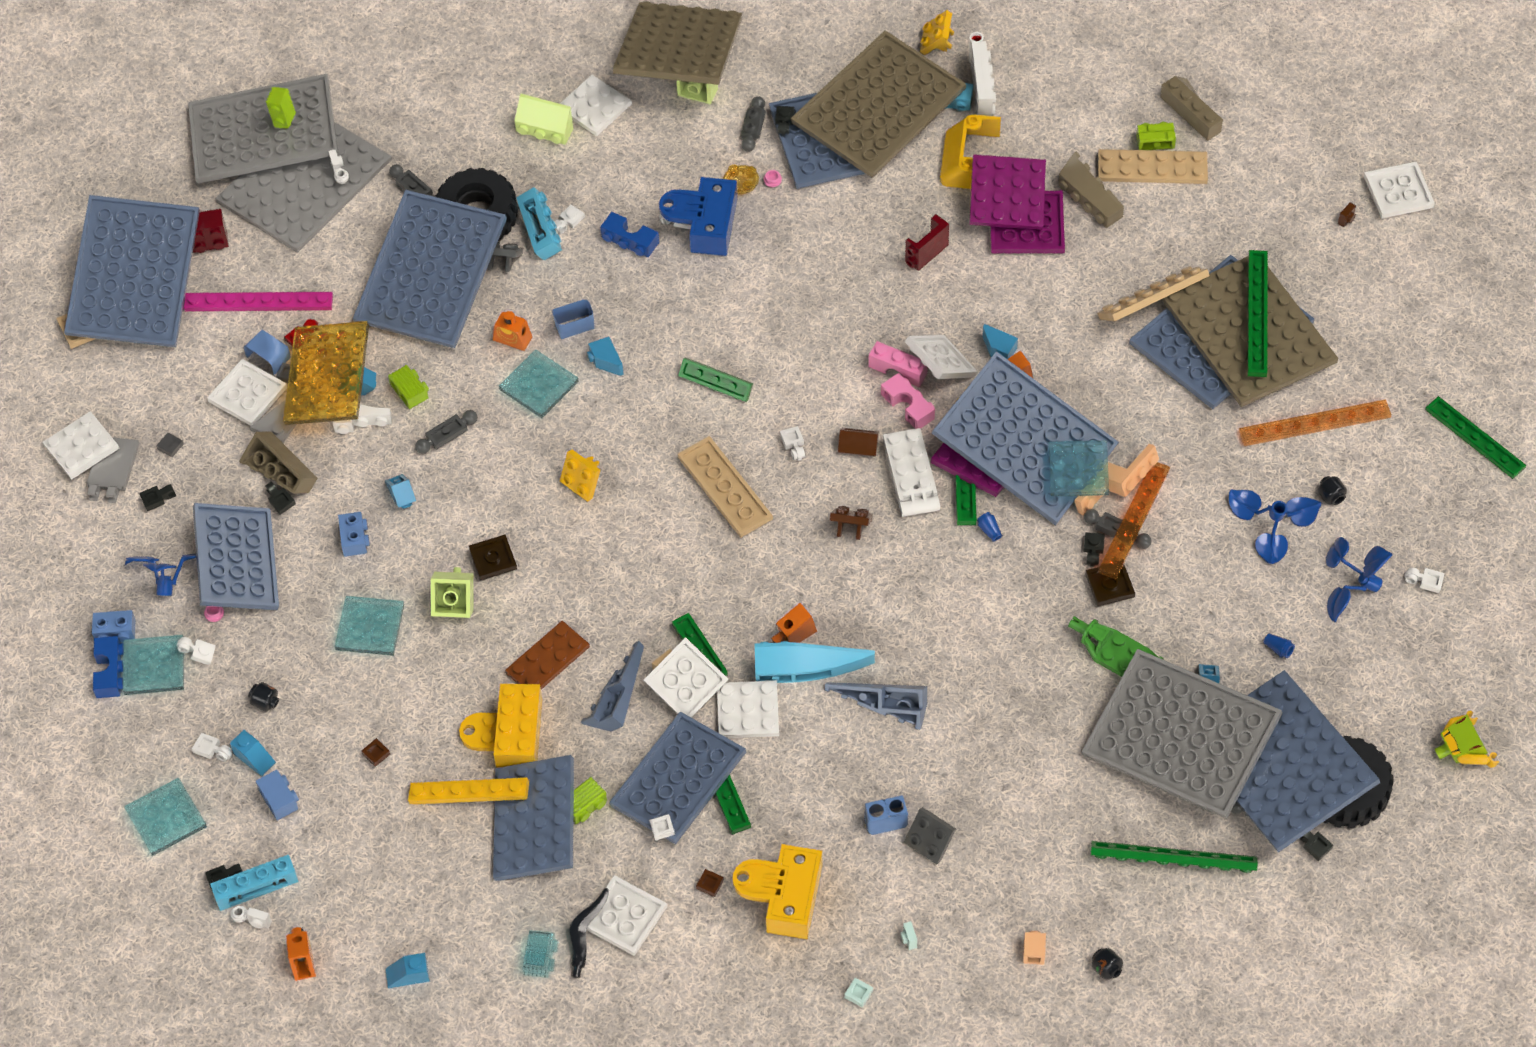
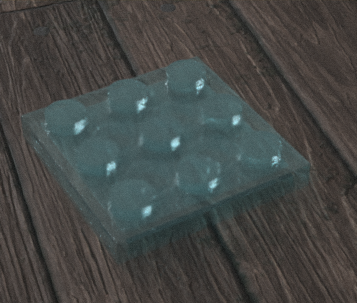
M535 349L499 385V390L540 418H543L579 382V379Z
M1107 440L1049 442L1050 496L1109 495Z
M346 596L335 642V650L394 656L404 610V601Z
M173 635L124 640V695L184 690V653L179 652L176 646L177 641L184 636Z
M179 777L124 806L152 856L207 827Z

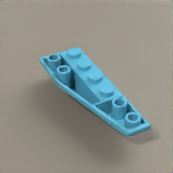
M787 641L780 643H755L756 681L777 680V683L813 681L856 671L875 663L874 650L790 643Z

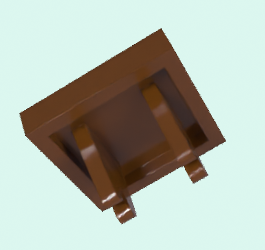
M847 506L835 508L830 513V521L838 522L837 537L842 536L843 524L850 523L857 524L856 540H860L863 525L869 526L872 522L873 513H869L867 509L860 508L857 511H852Z

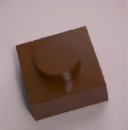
M1350 202L1340 212L1338 219L1340 226L1345 227L1347 223L1354 221L1356 205Z
M377 738L361 750L362 755L375 767L390 755V750Z
M705 869L696 885V889L715 897L724 881V877Z

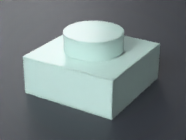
M912 922L903 923V931L900 932L903 944H907L909 950L917 948V937Z
M854 978L845 992L844 998L863 1008L873 992V987Z

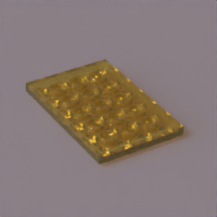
M367 321L295 327L283 417L285 425L358 419L369 332Z

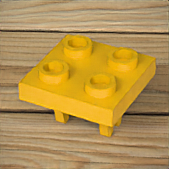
M946 10L938 14L930 22L924 24L920 41V53L923 55L928 54L935 48L942 51L952 49V44L947 41L950 35H954V31L950 28L952 17L950 11Z
M572 449L567 452L560 482L588 502L594 496L601 471L597 467L599 461L593 462L594 457L584 458Z

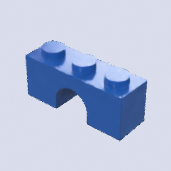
M612 211L600 226L601 237L605 241L614 242L623 249L634 251L639 256L649 258L659 244V232L643 225L639 231L629 233L627 232V218Z
M118 636L94 638V657L97 664L109 665L101 672H93V691L96 699L120 697V690L124 689V680L121 677V672H124V662L121 660V655H124L125 650L124 644L120 643Z

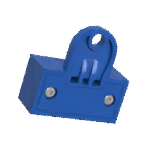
M701 177L698 191L671 190L661 197L659 210L664 219L674 223L692 224L690 230L691 253L727 256L738 200L737 180ZM666 203L673 204L671 207L664 206Z

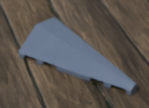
M640 641L633 644L634 648L630 657L625 656L623 659L626 663L624 667L616 670L600 693L601 697L598 704H593L590 707L593 712L589 717L582 719L581 723L583 725L610 732L623 727L644 645Z
M827 682L825 684V691L827 692L833 690L842 694L841 698H852L858 701L857 704L884 716L887 714L899 718L898 722L904 723L906 721L916 725L915 729L921 730L927 707V686Z

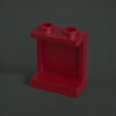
M935 214L931 218V231L917 243L910 238L906 239L905 261L909 267H914L919 271L949 246V223Z

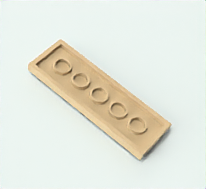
M1098 149V177L1103 182L1207 184V152Z
M1191 266L1183 268L1181 273L1177 275L1171 274L1165 277L1166 280L1161 283L1157 281L1150 284V288L1146 290L1140 289L1135 291L1134 296H1126L1119 299V303L1115 305L1109 304L1104 306L1103 310L1097 313L1100 320L1117 321L1209 277L1208 269L1192 268Z
M710 436L678 453V459L740 538L773 520V515Z

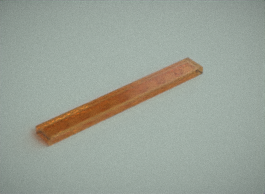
M1385 399L1239 428V433L1244 446L1387 419L1391 418L1392 414Z
M1157 462L1147 472L1099 567L1098 573L1117 579L1170 471V466Z

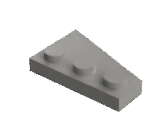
M295 392L250 426V430L253 432L271 431L284 443L312 404V399Z

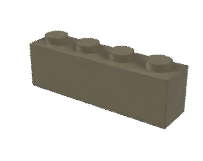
M1174 76L1162 84L1160 98L1207 141L1221 133L1223 119L1199 98L1188 79Z
M1076 151L1060 171L1058 185L1062 191L1070 194L1073 201L1080 203L1085 212L1091 213L1098 224H1103L1108 228L1123 217L1124 206L1109 189L1105 190L1103 181L1099 177L1095 178L1089 171L1091 167L1079 160L1080 155Z
M271 431L255 432L239 460L243 465L250 466V469L262 473L264 477L274 480L276 484L293 494L309 493L318 479Z

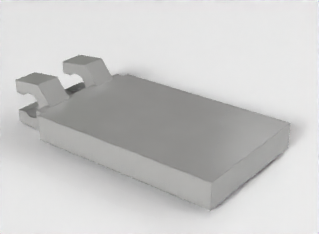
M112 437L120 449L92 466L87 480L89 487L87 493L90 495L89 499L91 501H98L101 488L107 489L108 503H116L119 491L126 490L139 448V440Z

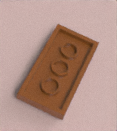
M561 621L505 670V673L517 684H540L542 690L590 647V644L564 621Z

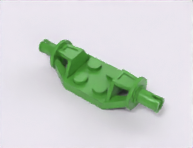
M1074 616L1069 622V628L1083 635L1081 643L1085 644L1092 659L1121 677L1137 649L1158 657L1146 646L1113 628L1099 624L1096 619L1087 624ZM1092 637L1098 641L1097 646L1090 640Z

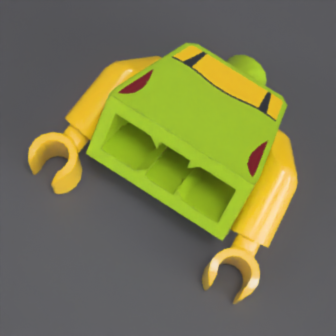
M1468 711L1466 715L1450 718L1443 732H1441L1445 744L1435 748L1439 759L1451 754L1456 763L1496 767L1499 761H1493L1492 759L1496 758L1497 754L1492 752L1489 756L1486 755L1488 752L1474 728L1478 718H1470L1473 712Z

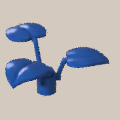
M1233 489L1229 492L1230 508L1234 515L1240 519L1250 520L1253 518L1254 513L1259 515L1269 511L1270 518L1274 520L1272 535L1263 533L1255 541L1257 553L1269 564L1279 562L1285 556L1288 549L1286 537L1275 535L1278 522L1286 515L1291 517V521L1297 526H1309L1315 521L1322 504L1315 499L1296 497L1290 499L1286 504L1283 501H1275L1272 506L1268 505V507L1259 510L1262 502L1257 493L1251 490Z
M1343 537L1335 540L1327 553V566L1335 568L1340 561L1360 574L1358 582L1361 586L1345 585L1343 588L1337 587L1334 589L1327 601V611L1332 621L1336 622L1339 615L1348 605L1351 597L1349 589L1362 590L1364 592L1366 589L1372 592L1379 591L1383 581L1374 574L1393 555L1381 546L1373 547L1365 557L1363 572L1343 558L1349 551L1348 541Z
M196 554L182 555L178 567L166 563L157 564L156 561H159V559L149 556L128 557L125 560V565L132 561L148 562L144 563L143 566L152 570L155 574L157 584L156 595L172 596L173 585H176L183 562L196 558ZM177 568L173 580H171V576H164V569Z

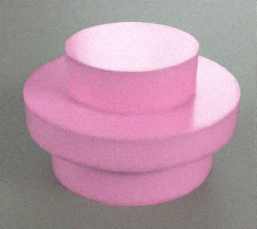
M770 170L764 176V183L769 187H777L782 182V177L776 170Z
M207 606L204 615L208 621L217 622L224 616L223 607Z

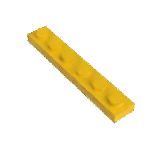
M528 778L410 783L408 802L410 804L526 800L528 798L529 780Z

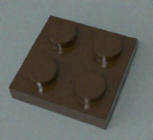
M506 534L468 545L480 581L517 570V564Z
M1123 561L1086 570L1085 575L1097 607L1135 597V591Z

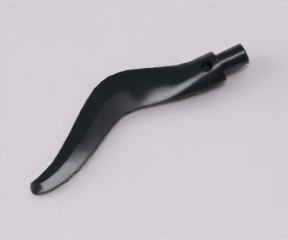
M604 888L599 898L582 911L570 925V937L573 947L571 965L574 966L572 973L574 978H580L581 970L585 968L587 951L586 930L591 921L604 907L609 895L608 888Z

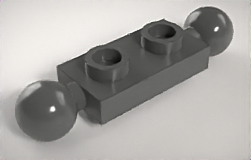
M760 96L752 99V108L747 109L741 132V138L743 139L741 146L747 152L755 148L754 139H760L766 114L764 109L765 100Z
M398 164L390 167L389 173L391 177L395 178L396 184L402 190L435 197V195H432V189L409 169L404 172L402 166Z
M467 410L463 413L461 419L455 414L425 433L427 440L420 439L416 442V451L420 454H425L430 450L431 445L437 450L468 431L466 424L473 425L478 419L476 412Z
M1089 509L1084 514V520L1088 524L1097 523L1096 530L1123 543L1131 545L1133 541H1136L1137 546L1142 549H1146L1151 545L1152 540L1148 534H1138L1139 527L1107 512L1101 517L1095 509Z

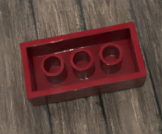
M222 209L199 212L193 253H203L214 249L222 250L229 247Z

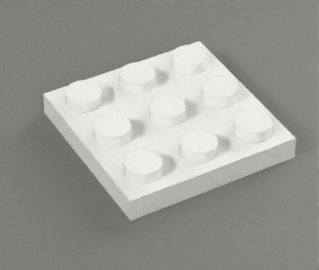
M591 75L560 104L570 106L572 120L595 136H598L632 105V100L594 75Z
M1417 162L1364 173V179L1381 219L1434 208V200Z
M945 335L908 336L905 341L910 350L921 359V363L927 366L932 371V375L937 379L974 378L978 372Z
M242 359L207 399L209 403L252 426L287 389V384Z
M91 411L43 441L46 449L71 480L120 449Z
M685 637L643 681L677 714L681 711L692 717L728 681V678Z
M777 680L727 682L717 691L719 734L726 738L779 736Z
M614 875L606 887L609 889L608 899L598 915L588 925L587 931L635 956L666 910L667 903Z

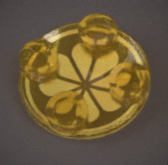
M733 164L728 167V171L723 179L737 180V193L746 194L756 188L759 182V175L754 166H737Z

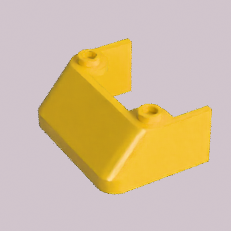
M969 115L946 131L940 173L942 185L971 189L973 158L963 156L966 134L1000 137L1001 117Z

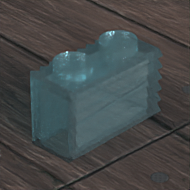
M529 930L522 967L524 975L549 978L550 971H554L555 959H552L553 952L558 951L559 941L555 939V933Z

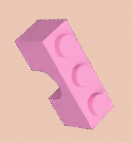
M877 341L869 353L870 368L886 374L889 368L894 369L903 378H907L910 384L920 387L928 373V367L921 363L920 358Z
M898 373L881 384V395L892 406L900 402L910 404L905 409V419L915 429H921L935 419L934 405L931 402H927L921 392L911 386L907 378H903Z

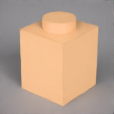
M1039 931L1025 932L1024 964L1044 965L1046 933Z

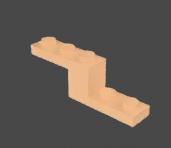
M1148 444L1127 469L1108 462L1074 500L1078 513L1084 516L1085 512L1092 509L1107 490L1126 497L1159 460L1155 445Z

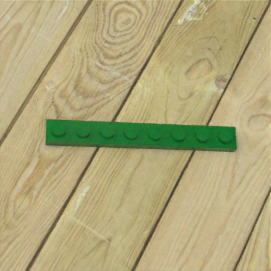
M1249 250L1248 376L1267 377L1268 251Z
M1091 841V855H1095L1096 858L1100 859L1115 857V859L1120 861L1136 859L1137 862L1141 863L1157 861L1158 864L1162 865L1177 863V865L1183 867L1198 865V867L1203 869L1219 867V869L1224 871L1240 869L1241 872L1245 873L1257 871L1258 868L1257 856Z

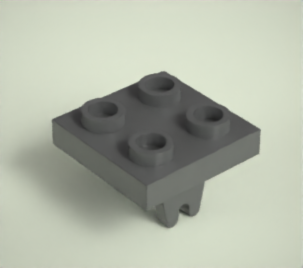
M497 242L487 270L493 269L495 255L506 256L505 272H510L513 257L522 256L523 248H518V244L512 243L500 246V242Z
M922 807L919 809L903 843L935 864L941 862L956 828Z

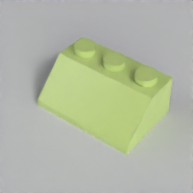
M520 94L515 116L516 132L522 135L535 136L537 139L550 140L555 144L561 143L566 145L573 131L571 107Z

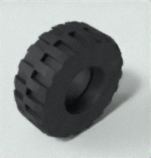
M469 168L466 171L456 172L454 176L448 177L444 184L442 183L435 196L465 205L472 202H485L491 205L486 210L505 214L507 219L498 241L502 240L504 235L509 234L512 230L511 226L513 227L517 221L518 207L513 186L503 175H498L493 170Z
M1343 735L1348 744L1379 778L1380 783L1325 820L1324 823L1334 824V827L1341 828V826L1356 828V825L1365 826L1369 824L1370 819L1372 821L1376 820L1381 812L1386 809L1393 789L1394 776L1391 773V764L1386 762V756L1382 751L1379 752L1375 745L1369 744L1361 738L1356 739Z

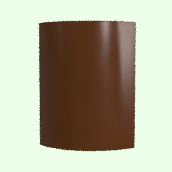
M841 428L838 453L876 456L879 431Z

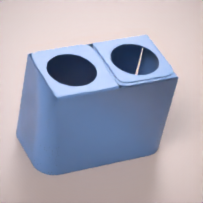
M583 299L553 309L552 314L555 326L561 340L595 329L593 310L588 300ZM585 315H589L588 317H585V318H582V319H579V320H576V321H573V322H570V323H566V324L560 325L561 323H564V322H567V321H570V320H573V319H576V318H579V317H582V316H585Z
M263 329L244 346L246 357L248 358L255 352L271 364L273 375L279 371L282 363H286L291 358L288 346Z
M903 795L865 803L864 820L869 834H880L903 829L908 826V812ZM903 803L904 808L902 811L895 813L890 810L902 807ZM884 811L879 817L871 815V813Z

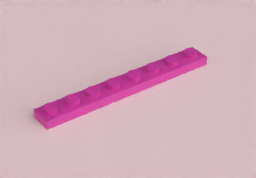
M333 292L186 293L184 310L185 312L332 310Z

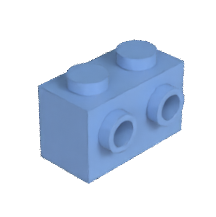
M361 512L338 515L344 557L366 554V546H370L369 535H365V530H368L367 519H363Z
M133 611L93 613V637L118 636L120 642L135 640L136 619Z
M275 770L256 780L260 794L277 821L298 810L296 802L299 801V798L294 790H289L288 786L290 784L285 775L281 776L278 770Z

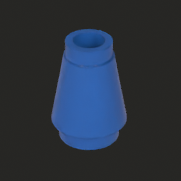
M987 512L977 519L978 527L993 542L1002 538L1003 535L994 515Z
M1270 633L1264 639V644L1281 658H1289L1294 651L1295 645L1289 639Z

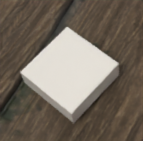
M669 814L649 820L655 841L675 835Z

